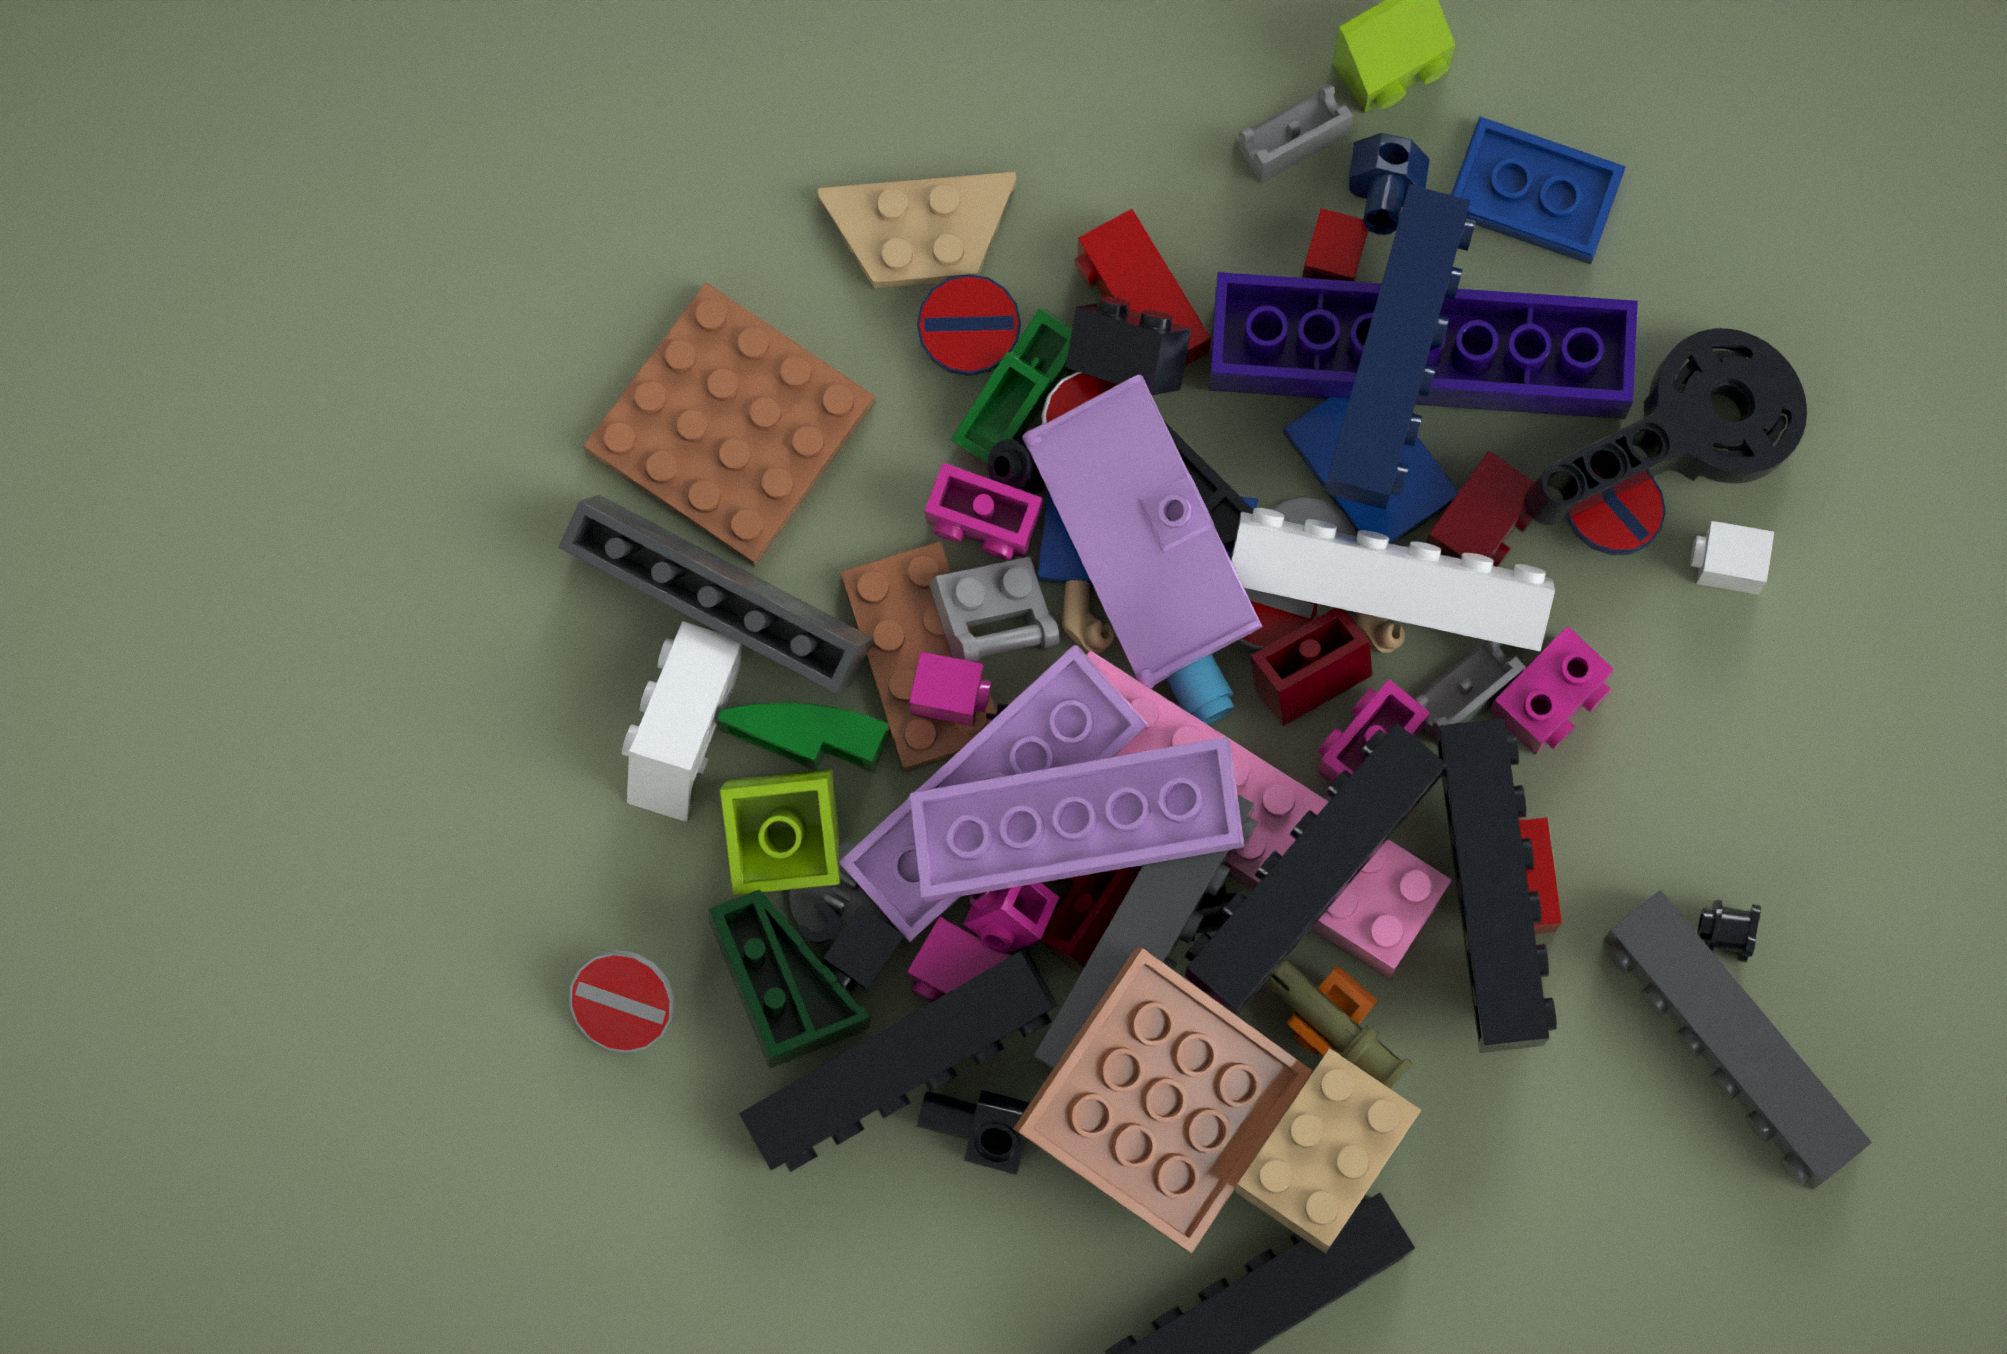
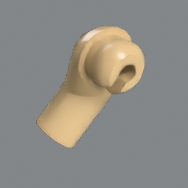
M1079 580L1065 582L1062 616L1064 632L1084 651H1092L1094 653L1105 651L1114 641V630L1109 623L1103 624L1089 611L1091 584Z
M1354 612L1353 621L1370 641L1372 649L1382 653H1390L1403 644L1405 631L1400 623L1394 625L1390 619Z

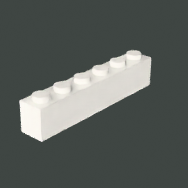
M1254 508L1252 514L1241 512L1231 562L1244 588L1541 652L1555 594L1553 579L1545 577L1546 571L1525 564H1515L1514 570L1493 566V559L1474 553H1463L1461 559L1440 555L1441 548L1424 542H1410L1409 548L1389 544V537L1372 531L1360 530L1357 536L1336 532V525L1316 519H1307L1305 525L1284 521V514L1265 508Z

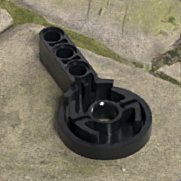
M1728 328L1708 329L1692 334L1678 343L1657 368L1650 385L1649 396L1644 400V418L1547 466L1527 490L1525 507L1529 515L1537 522L1544 525H1556L1666 470L1679 472L1692 481L1699 475L1724 483H1745L1765 477L1790 456L1803 436L1807 420V404L1800 379L1787 359L1773 346L1757 336ZM1714 348H1716V349H1725V350H1730V351H1722V350L1714 351L1713 349H1714ZM1689 359V362L1680 370L1683 363ZM1685 384L1682 388V391L1679 392L1681 385ZM1724 395L1734 401L1740 412V422H1731L1720 417L1711 404L1710 396ZM1781 413H1784L1787 416V428L1782 433V436L1777 442V444L1773 446V443L1777 440L1781 431L1786 426V417L1780 415ZM1633 445L1641 448L1647 455V458L1639 455ZM1712 447L1728 449V451L1712 449ZM1591 466L1601 470L1606 479L1597 476ZM1548 487L1558 490L1564 500L1553 496Z

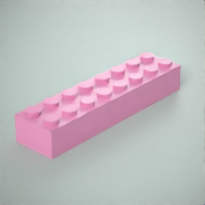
M1088 652L1087 657L1149 724L1116 756L1226 737L1094 652ZM1228 738L1231 743L1237 794L1254 803V812L1251 818L1258 821V824L1244 849H1232L1224 865L1231 868L1228 875L1230 878L1253 891L1261 881L1255 876V873L1264 861L1275 850L1283 856L1296 841L1290 833L1301 818L1309 810L1318 815L1329 801ZM1388 839L1312 927V930L1388 979H1391L1447 892L1452 879Z

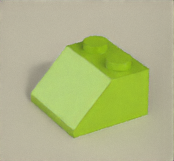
M1384 0L1338 27L1332 65L1363 112L1366 113L1376 106H1379L1380 109L1391 107L1406 95L1407 88L1421 80L1424 84H1429L1442 77L1450 69L1449 64L1452 62L1456 44L1439 0Z
M832 768L726 780L720 789L733 895L749 894L759 889L762 892L840 884L839 820Z

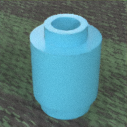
M1212 654L1171 674L1170 677L1165 679L1180 707L1207 725L1221 720L1235 709L1230 699L1234 693Z

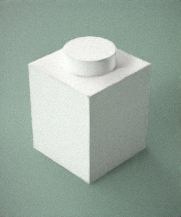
M1711 521L1704 536H1695L1692 547L1690 566L1699 568L1696 584L1759 595L1767 583L1774 531Z

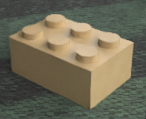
M1329 1048L1238 1182L1234 1192L1326 1254L1420 1114L1421 1109Z

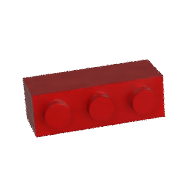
M1132 208L1078 238V257L1074 259L1079 274L1088 286L1095 283L1103 297H1115L1128 301L1130 303V310L1139 313L1144 310L1167 313L1173 317V324L1191 329L1185 366L1209 353L1210 335Z

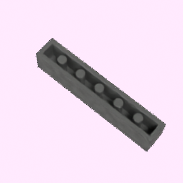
M601 495L579 501L558 547L834 693H838L853 685L874 640L873 637Z
M1238 795L1244 846H1246L1258 821L1251 818L1254 812V803ZM1231 850L1143 865L1034 1054L1036 1060L1054 1069L1136 946L1144 948L1173 970L1175 969L1177 962L1171 960L1170 956L1180 940L1189 944L1204 918V915L1197 912V909L1207 893L1216 897L1231 871V868L1224 865V862Z
M1661 890L1609 931L1604 939L1610 945L1606 952L1612 962L1624 974L1632 971L1645 987L1641 990V994L1647 1004L1660 1016L1667 1013L1679 1028L1675 1034L1682 1046L1695 1058L1702 1055L1714 1070L1710 1075L1714 1084L1728 1099L1732 1100L1737 1097L1750 1113L1746 1116V1121L1751 1129L1764 1142L1772 1139L1785 1155L1781 1159L1782 1165L1796 1182L1801 1185L1807 1182L1812 1189H1815L1872 1143Z

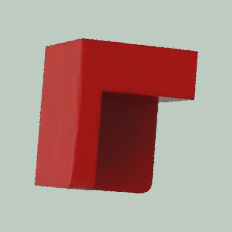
M1321 208L1305 260L1302 278L1355 281L1369 231L1366 229L1363 219Z

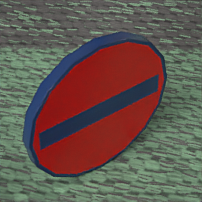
M966 274L948 278L930 291L920 306L917 329L921 347L933 363L950 373L973 376L992 371L999 365L1006 352L1012 351L1019 339L1021 320L1017 303L1005 287L988 277Z
M1591 466L1597 476L1606 479L1601 470ZM1652 477L1566 521L1576 537L1590 548L1609 555H1630L1647 547L1661 531L1666 513L1663 493Z

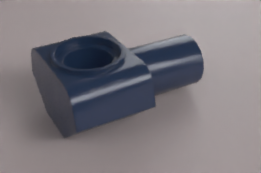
M1379 133L1354 142L1349 173V190L1353 195L1366 199L1363 223L1366 229L1377 235H1387L1397 230L1409 184L1426 188L1430 159L1412 139Z

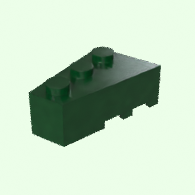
M760 889L709 909L710 926L769 1069L869 1029L871 1016L847 993L837 981V977L827 966L825 967L806 946L802 937Z

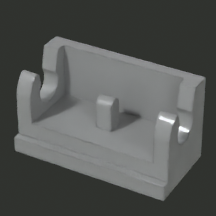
M1329 83L1321 87L1317 94L1254 128H1245L1235 137L1237 146L1260 183L1349 136L1353 115L1346 104L1339 108L1333 96L1335 91L1332 84Z
M1483 640L1413 698L1430 712L1424 728L1435 741L1440 725L1470 722L1493 703L1526 668L1517 656L1509 659L1501 650V643Z

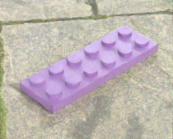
M1073 645L915 792L1114 757L1149 724L1077 645ZM910 797L839 861L841 866L909 942L914 941L939 916L962 897L926 902L921 898Z
M1227 737L909 793L921 898L926 902L1245 847L1231 743Z

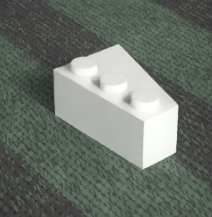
M684 621L680 625L675 640L666 638L657 667L662 669L657 683L653 681L647 683L640 704V711L645 712L639 726L630 725L622 748V755L629 757L627 804L684 822L688 821L692 805H690L692 786L697 774H704L708 763V758L704 756L715 728L719 729L717 717L720 711L727 707L740 669L741 643L722 633Z

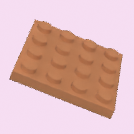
M705 282L584 444L585 452L755 567L876 402L875 395Z
M1136 946L1013 1130L1179 1247L1192 1254L1250 1164L1313 1073V1070L1144 948Z

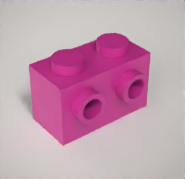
M942 463L924 512L926 523L934 526L932 532L935 535L957 543H961L963 537L983 543L981 550L985 553L1003 560H1011L1013 554L1025 558L1043 511L1042 497Z
M1567 626L1494 700L1490 712L1497 719L1504 718L1505 726L1512 733H1515L1516 737L1535 755L1546 744L1554 750L1575 728L1569 720L1582 707L1592 712L1611 692L1612 689L1606 683L1614 669Z
M1390 679L1386 681L1378 692L1370 688L1351 711L1356 716L1354 721L1344 732L1336 728L1317 751L1322 756L1317 772L1331 784L1343 770H1347L1352 775L1365 761L1359 754L1360 751L1379 729L1387 735L1398 723L1416 738L1425 727L1430 712Z

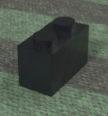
M1099 297L1098 303L1076 306L1066 368L1118 385L1132 377L1142 375L1151 395L1181 390L1191 329L1173 324V317L1167 313L1144 310L1139 313L1130 310V303L1128 301L1115 297Z

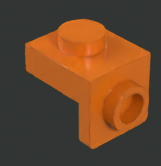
M1340 966L1333 969L1318 987L1320 991L1358 1025L1379 1002ZM1295 1012L1287 1021V1024L1295 1031L1293 1036L1296 1041L1310 1053H1320L1324 1056L1329 1048L1334 1051L1337 1050L1298 1013Z

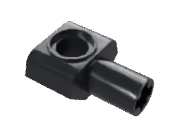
M981 1090L978 1104L926 1091L917 1127L969 1140L964 1161L1017 1175L1027 1139L1013 1130L1030 1102Z

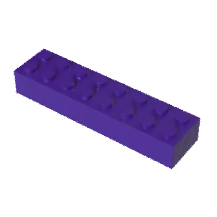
M1218 272L1215 289L1209 391L1350 399L1382 283ZM1458 288L1454 300L1444 297L1440 315L1448 317L1449 322L1442 347H1430L1426 364L1435 366L1436 369L1428 398L1417 395L1415 405L1626 419L1633 403L1638 301Z

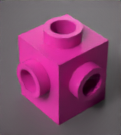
M1042 883L972 894L969 900L972 906L963 925L978 935L981 942L992 950L1009 953L1024 946L1029 947L1038 940H1041L1059 896Z

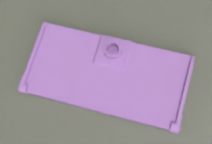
M1137 375L1056 419L1028 430L1022 436L1129 660L1136 680L1151 689L1155 684L1170 677L1171 674L1263 627L1142 375Z

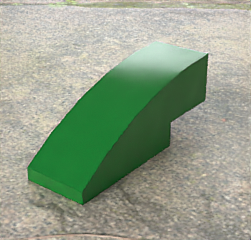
M1039 308L1012 351L1006 352L950 440L986 464L988 463V455L992 447L999 441L1007 439L1017 441L1045 404L1048 394L1069 369L1066 368L1073 327L1048 310Z
M790 702L750 704L722 709L717 717L720 731L813 770H818L826 752L874 773L891 735L889 723L854 711L816 704Z

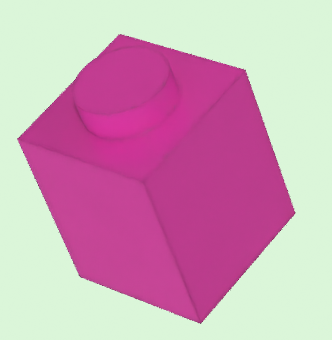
M920 651L909 702L910 713L973 726L976 711L986 713L992 685L991 681L983 680V664Z

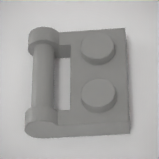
M1030 557L935 576L929 582L953 658L978 662L980 657L1036 646L1042 650L1055 647L1059 643L1057 623L1053 617L1049 616ZM1025 615L1028 626L978 637H974L969 633L967 628Z

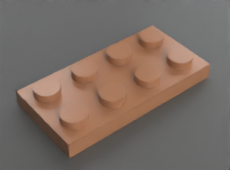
M941 541L841 572V578L857 628L874 638L866 656L887 722L889 723L903 772L952 758L990 723V719L985 718L986 713L976 711L973 726L910 713L909 702L920 651L952 657L929 586V582L935 576L951 573ZM990 694L986 712L997 713Z

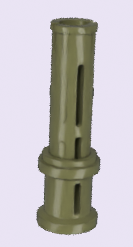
M1288 959L1284 961L1264 985L1276 993L1341 1052L1340 1055L1391 1089L1413 1063L1408 1058L1399 1059L1377 1039L1379 1032L1373 1027L1370 1029L1367 1025L1362 1029L1291 964L1292 962Z

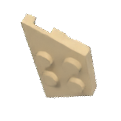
M1016 172L818 188V197L821 206L829 213L840 231V236L849 250L855 254L861 264V269L874 289L942 283L948 278L966 274L979 276L986 260L987 250L1001 224V217L1010 195L1013 194L1016 188Z

